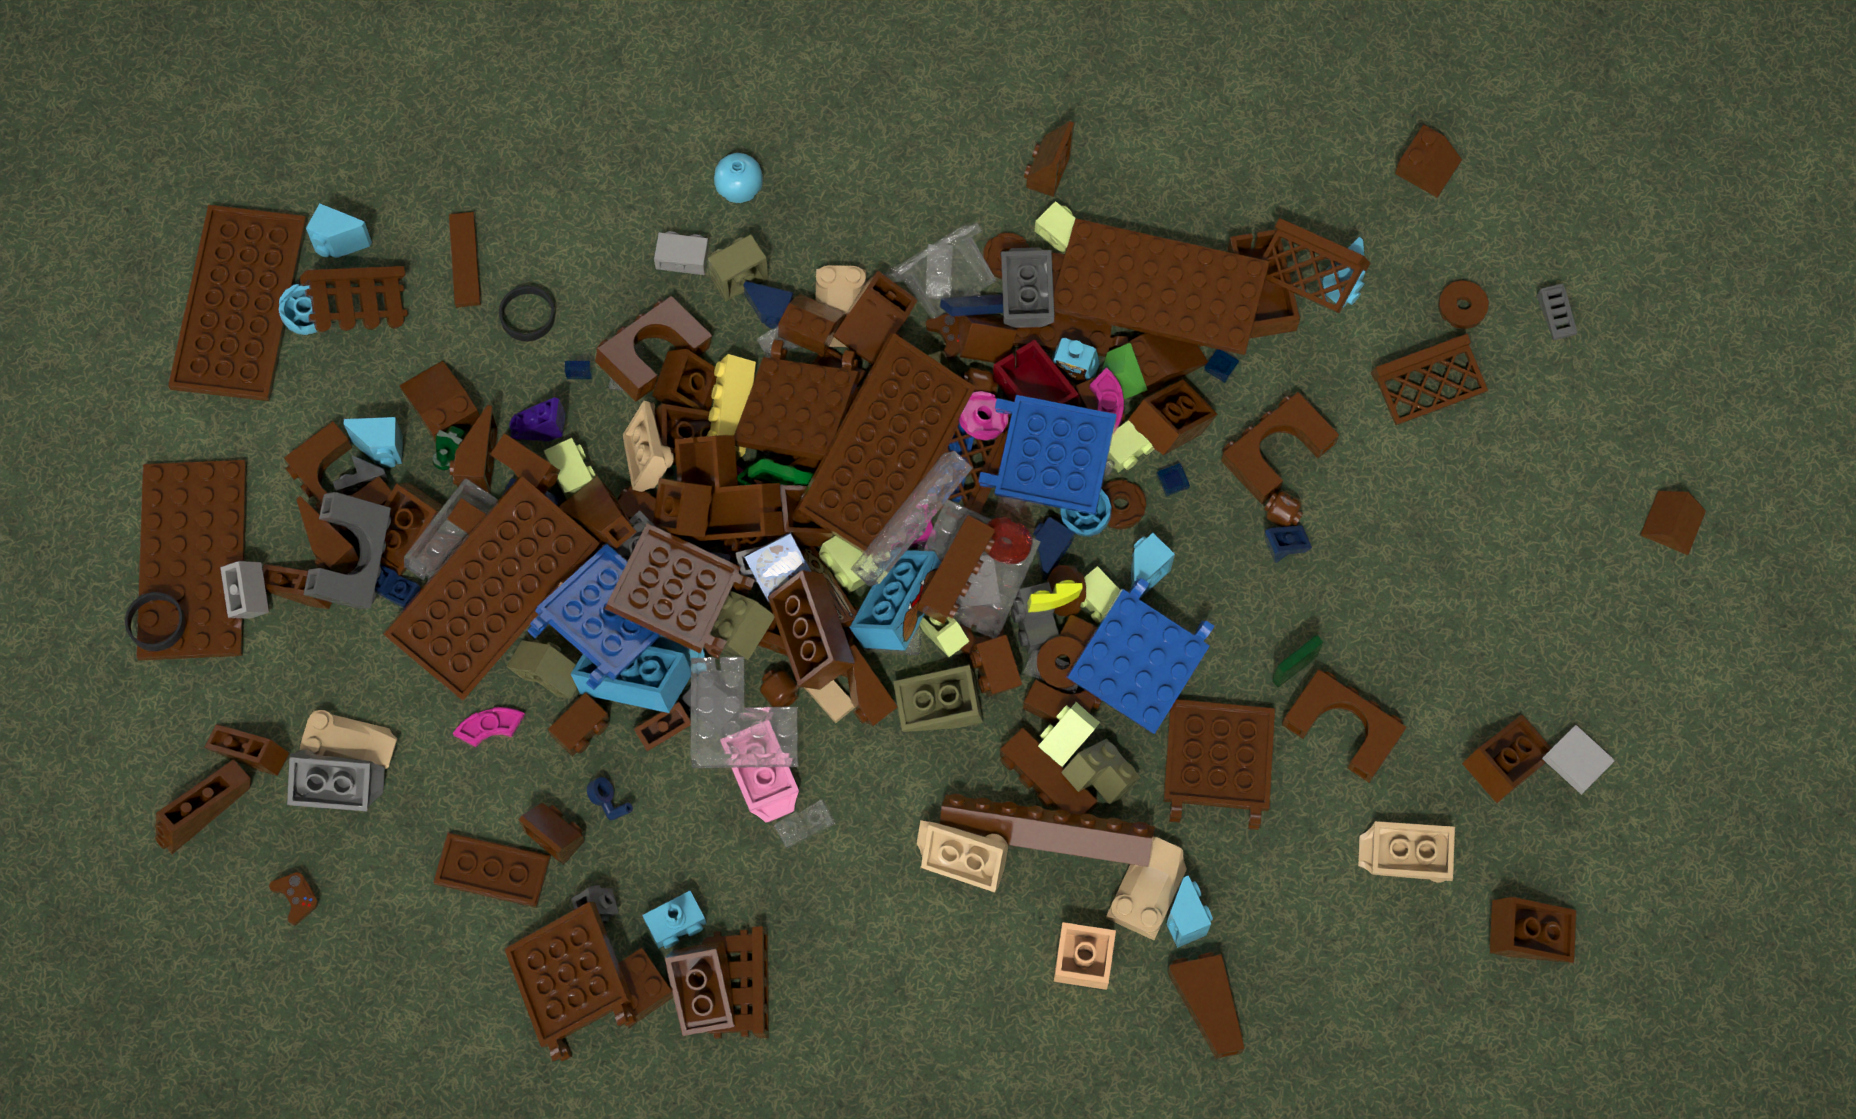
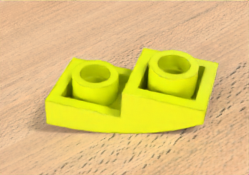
M1065 580L1055 585L1053 594H1050L1049 591H1037L1031 594L1027 602L1028 612L1046 611L1073 601L1079 597L1082 583Z

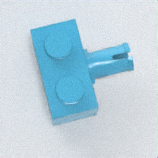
M691 891L642 915L658 948L664 946L665 949L676 945L679 942L678 938L686 934L693 936L703 930L702 926L706 924L705 918Z

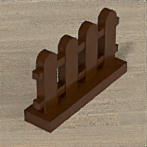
M404 266L306 270L300 276L301 286H309V289L305 290L306 297H311L313 314L308 315L309 322H314L315 329L319 332H326L331 327V321L336 320L339 322V327L344 331H350L354 328L355 320L362 319L364 327L368 330L378 327L380 323L379 318H387L389 327L393 329L399 328L404 322L403 317L408 316L407 310H402L400 292L404 291V285H399L398 283L405 276ZM375 283H382V286H375ZM350 284H358V287H351ZM326 285H333L334 288H326ZM377 293H383L385 311H378ZM359 294L361 312H354L352 295ZM335 295L337 313H330L328 296Z
M763 926L752 927V934L748 935V930H740V935L722 936V932H714V937L705 938L702 944L723 941L726 954L741 953L740 962H728L730 979H741V988H732L733 1006H741V1015H734V1027L708 1031L707 1033L714 1034L715 1039H722V1033L741 1032V1037H749V1032H753L757 1038H769L768 931ZM749 952H752V961H749ZM752 978V987H749V979ZM749 1005H753V1014H749Z

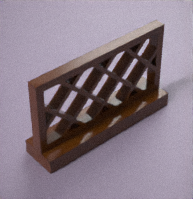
M1279 218L1275 225L1277 231L1261 259L1270 261V263L1276 261L1279 271L1270 275L1267 274L1266 280L1336 313H1340L1362 271L1366 272L1371 263L1364 255ZM1281 238L1289 241L1290 249L1278 254L1277 246ZM1305 249L1309 250L1311 259L1299 263L1296 253ZM1292 255L1295 265L1282 269L1280 259ZM1329 259L1332 268L1320 272L1317 262ZM1313 264L1316 274L1303 279L1301 268ZM1346 268L1354 270L1350 279L1343 282L1340 281L1338 271ZM1297 270L1299 281L1292 284L1286 283L1284 275ZM1334 273L1337 284L1324 288L1322 278ZM1318 280L1320 290L1311 294L1308 293L1305 284ZM1339 289L1340 297L1336 305L1329 303L1326 294Z
M1468 334L1380 365L1371 372L1374 381L1378 383L1395 425L1405 423L1488 391L1469 346L1471 341ZM1465 353L1469 362L1466 370L1453 364L1457 355ZM1440 363L1447 367L1443 378L1430 373L1433 364ZM1451 369L1464 374L1460 385L1446 380ZM1416 371L1425 375L1421 386L1407 381L1411 372ZM1469 376L1476 379L1480 389L1471 391L1464 388L1463 385L1466 377ZM1428 377L1441 382L1437 394L1424 389ZM1395 380L1401 383L1398 395L1389 392L1385 382ZM1444 384L1457 390L1453 399L1449 400L1440 396ZM1405 385L1418 391L1414 402L1401 397ZM1421 393L1434 398L1431 407L1425 408L1417 404ZM1399 401L1411 406L1410 415L1399 418L1396 410ZM1415 408L1420 410L1418 412L1413 413Z
M958 420L934 464L918 500L961 521L963 524L967 515L978 520L992 488L980 486L978 482L980 474L977 478L976 473L983 472L998 475L1008 431L1002 432L997 436L991 446L984 447L981 439H976L979 449L968 453L963 440L972 436L969 434L961 436L957 427L959 424ZM958 442L963 455L951 458L948 446ZM981 453L984 465L974 469L970 456ZM965 458L969 471L957 474L953 462ZM949 464L953 476L941 480L938 468L939 466ZM971 475L975 485L973 489L964 491L959 478ZM955 480L959 493L947 496L943 484ZM939 486L943 496L942 499L935 501L926 496L929 488ZM961 497L965 506L963 512L960 513L952 509L949 500Z

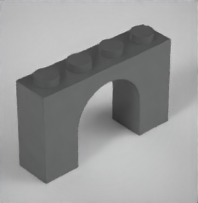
M337 492L324 494L319 519L350 529L359 541L360 558L356 567L346 575L322 568L309 569L303 595L355 609L371 608L376 597L375 585L381 572L380 560L386 547L385 535L391 522V508Z

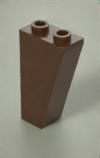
M598 476L559 506L564 513L586 532L615 548H618L637 532L612 491Z
M232 760L156 813L155 840L162 849L167 848L171 854H174L250 789V777L235 760Z
M1210 952L1199 955L1197 960L1188 961V958H1180L1172 961L1173 964L1169 965L1167 970L1168 976L1215 1058L1218 1059L1243 1053L1245 1048L1222 954L1214 956V953Z

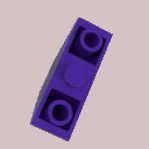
M554 397L515 414L509 424L511 438L550 442L562 437L566 412L560 400Z

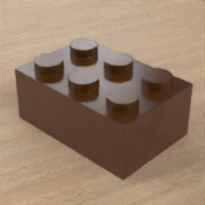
M1182 379L1145 398L1128 420L1152 444L1155 450L1165 455L1203 434L1218 414Z

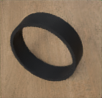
M521 286L511 290L502 299L499 307V317L503 329L509 336L519 341L529 342L542 338L551 330L555 321V310L553 302L546 292L533 286ZM534 294L542 297L549 303L551 315L548 322L543 328L533 333L523 334L511 330L503 321V314L507 304L517 296Z
M151 592L138 597L131 603L125 615V628L128 635L137 646L147 651H162L173 646L183 635L186 624L184 612L176 600L160 592ZM154 600H164L174 604L179 611V624L175 632L168 639L156 644H147L133 636L131 630L132 618L142 605Z

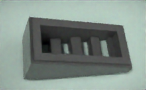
M1564 284L1540 289L1537 298L1552 339L1557 340L1577 335ZM1561 305V308L1551 310L1552 306ZM1563 314H1564V316H1565V317H1563V318H1559V319H1555V320H1554V317H1555V316H1559V315H1563ZM1568 324L1566 328L1556 329L1558 325Z

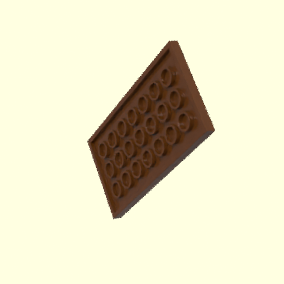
M208 205L168 387L170 390L270 401L285 330V324L281 320L279 313V300L285 290L293 286L307 225L306 216Z
M1075 218L1053 294L1054 312L1246 355L1270 261Z
M895 333L890 334L795 510L876 562H883L976 387Z
M245 460L143 464L138 597L151 592H160L171 596L183 610L186 624L181 638L168 649L147 651L137 646L136 658L138 661L243 656V618H228L220 567L238 561H245L247 462ZM154 600L142 605L138 609L137 640L147 644H156L168 639L175 632L179 624V611L177 607L164 600Z
M520 475L387 627L383 635L463 701L529 626L531 621L538 615L535 612L537 606L559 587L560 582L564 583L572 576L600 543Z

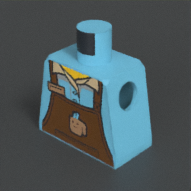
M1061 338L1051 358L1066 379L1078 383L1094 378L1100 365L1097 351L1094 347L1067 338Z

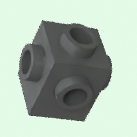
M600 885L586 888L585 891L571 898L574 910L588 902H595L604 925L609 923V918L618 914L612 888H601Z

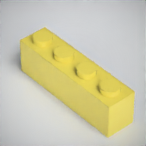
M727 354L721 361L717 362L714 370V375L717 376L711 395L712 399H714V404L709 413L711 428L707 436L735 434L753 386L755 361ZM735 446L736 461L745 454L746 448Z

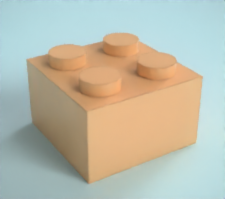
M1063 922L1054 982L1107 990L1116 930Z

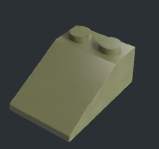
M970 665L893 681L903 732L954 729L983 723L975 675Z

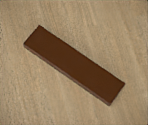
M474 212L449 214L456 308L481 305Z

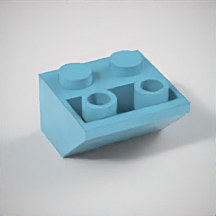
M1189 876L1184 877L1166 923L1177 948L1206 936L1211 926L1210 921L1213 920L1207 905L1203 906L1199 899L1201 892L1195 881L1191 882Z

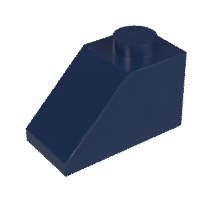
M745 281L743 285L744 295L761 323H764L771 329H778L781 317L788 304L793 300V293Z
M1048 517L1045 523L1040 522L1033 533L1036 536L1034 546L1041 576L1046 581L1073 543L1075 532Z

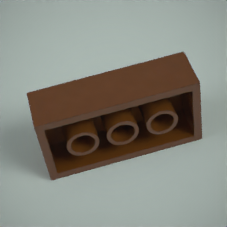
M801 570L768 596L798 687L821 690L855 664L824 574Z

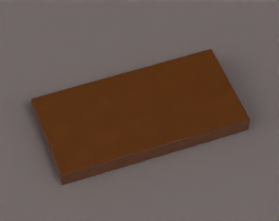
M447 833L433 883L438 886L537 908L551 857L541 853Z

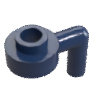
M599 777L588 783V798L593 804L602 806L609 820H615L633 811L630 803H625L616 808L613 807L611 800L614 796L612 784L606 778Z

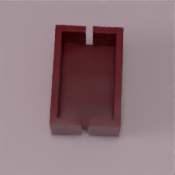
M1036 340L1031 341L1016 351V369L1015 356L1013 354L993 365V378L1011 402H1015L1016 395L1078 407L1079 394Z

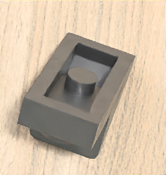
M352 456L357 474H346L333 482L337 493L349 496L358 492L378 476L385 483H388V479L384 469Z

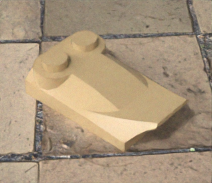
M824 266L816 269V301L844 312L846 315L866 283V270L856 266ZM833 338L829 347L847 346Z
M643 401L623 433L632 490L641 492L649 488H655L659 483V478H662L666 469L671 467L673 463V453H671L670 447L662 445L657 429L654 402L652 404Z
M325 710L313 711L307 721L300 750H310L315 755L371 761L386 769L390 765L397 737L391 733L390 728L335 716Z
M920 820L917 845L922 855L921 868L996 892L1004 872L1008 852V844L1003 837L997 834H989L983 837L938 823Z
M1375 821L1368 831L1360 835L1358 866L1368 870L1373 875L1430 879L1437 883L1452 881L1455 827Z
M1154 837L1149 867L1130 864L1106 919L1155 940L1187 870L1184 863L1183 849L1158 837Z

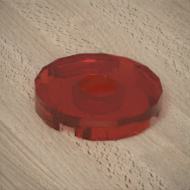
M995 518L987 523L989 527L995 529L992 538L996 540L988 555L996 561L1005 564H1017L1025 560L1032 547L1030 532L1021 523L1011 522L1012 519ZM1001 538L1010 539L1012 544L1005 543Z

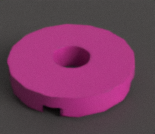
M983 391L972 393L958 419L961 427L967 434L976 439L990 440L1003 432L1008 423V414L996 413L995 404L997 399L995 395ZM978 411L987 413L989 419H981Z

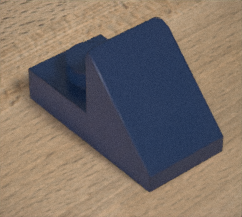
M1302 525L1265 530V542L1275 563H1278L1288 554L1305 553L1312 548Z

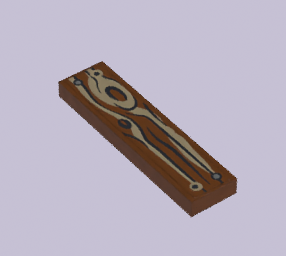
M814 546L800 549L811 572L824 574L842 627L851 626L857 612L825 563L819 558L820 555Z

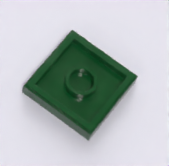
M1315 635L1278 664L1272 682L1278 688L1318 657L1323 645L1321 638Z

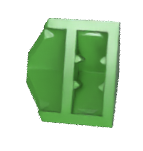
M1131 343L1107 352L1102 372L1105 368H1108L1113 373L1121 386L1123 399L1147 391Z

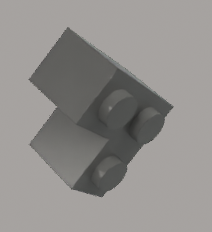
M1049 582L1019 589L1017 597L1014 599L1013 608H1011L1013 622H1018L1020 629L1018 632L1020 645L1022 647L1025 646L1027 654L1040 651L1041 647L1048 640L1060 637L1053 617L1055 608L1040 612H1028L1027 602L1031 594L1037 591H1049L1052 594Z

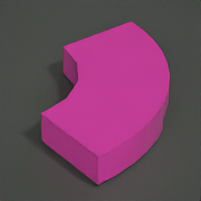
M1105 368L1090 384L1089 388L1096 396L1098 402L1097 411L1117 414L1114 434L1123 416V392L1116 377L1108 368Z
M495 707L475 713L466 718L456 728L453 736L474 747H477L484 739L492 735L513 737L525 713L505 707Z

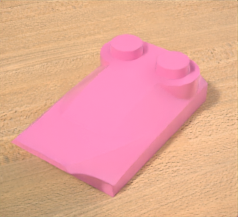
M769 720L720 740L726 758L751 813L767 823L794 811L799 789Z

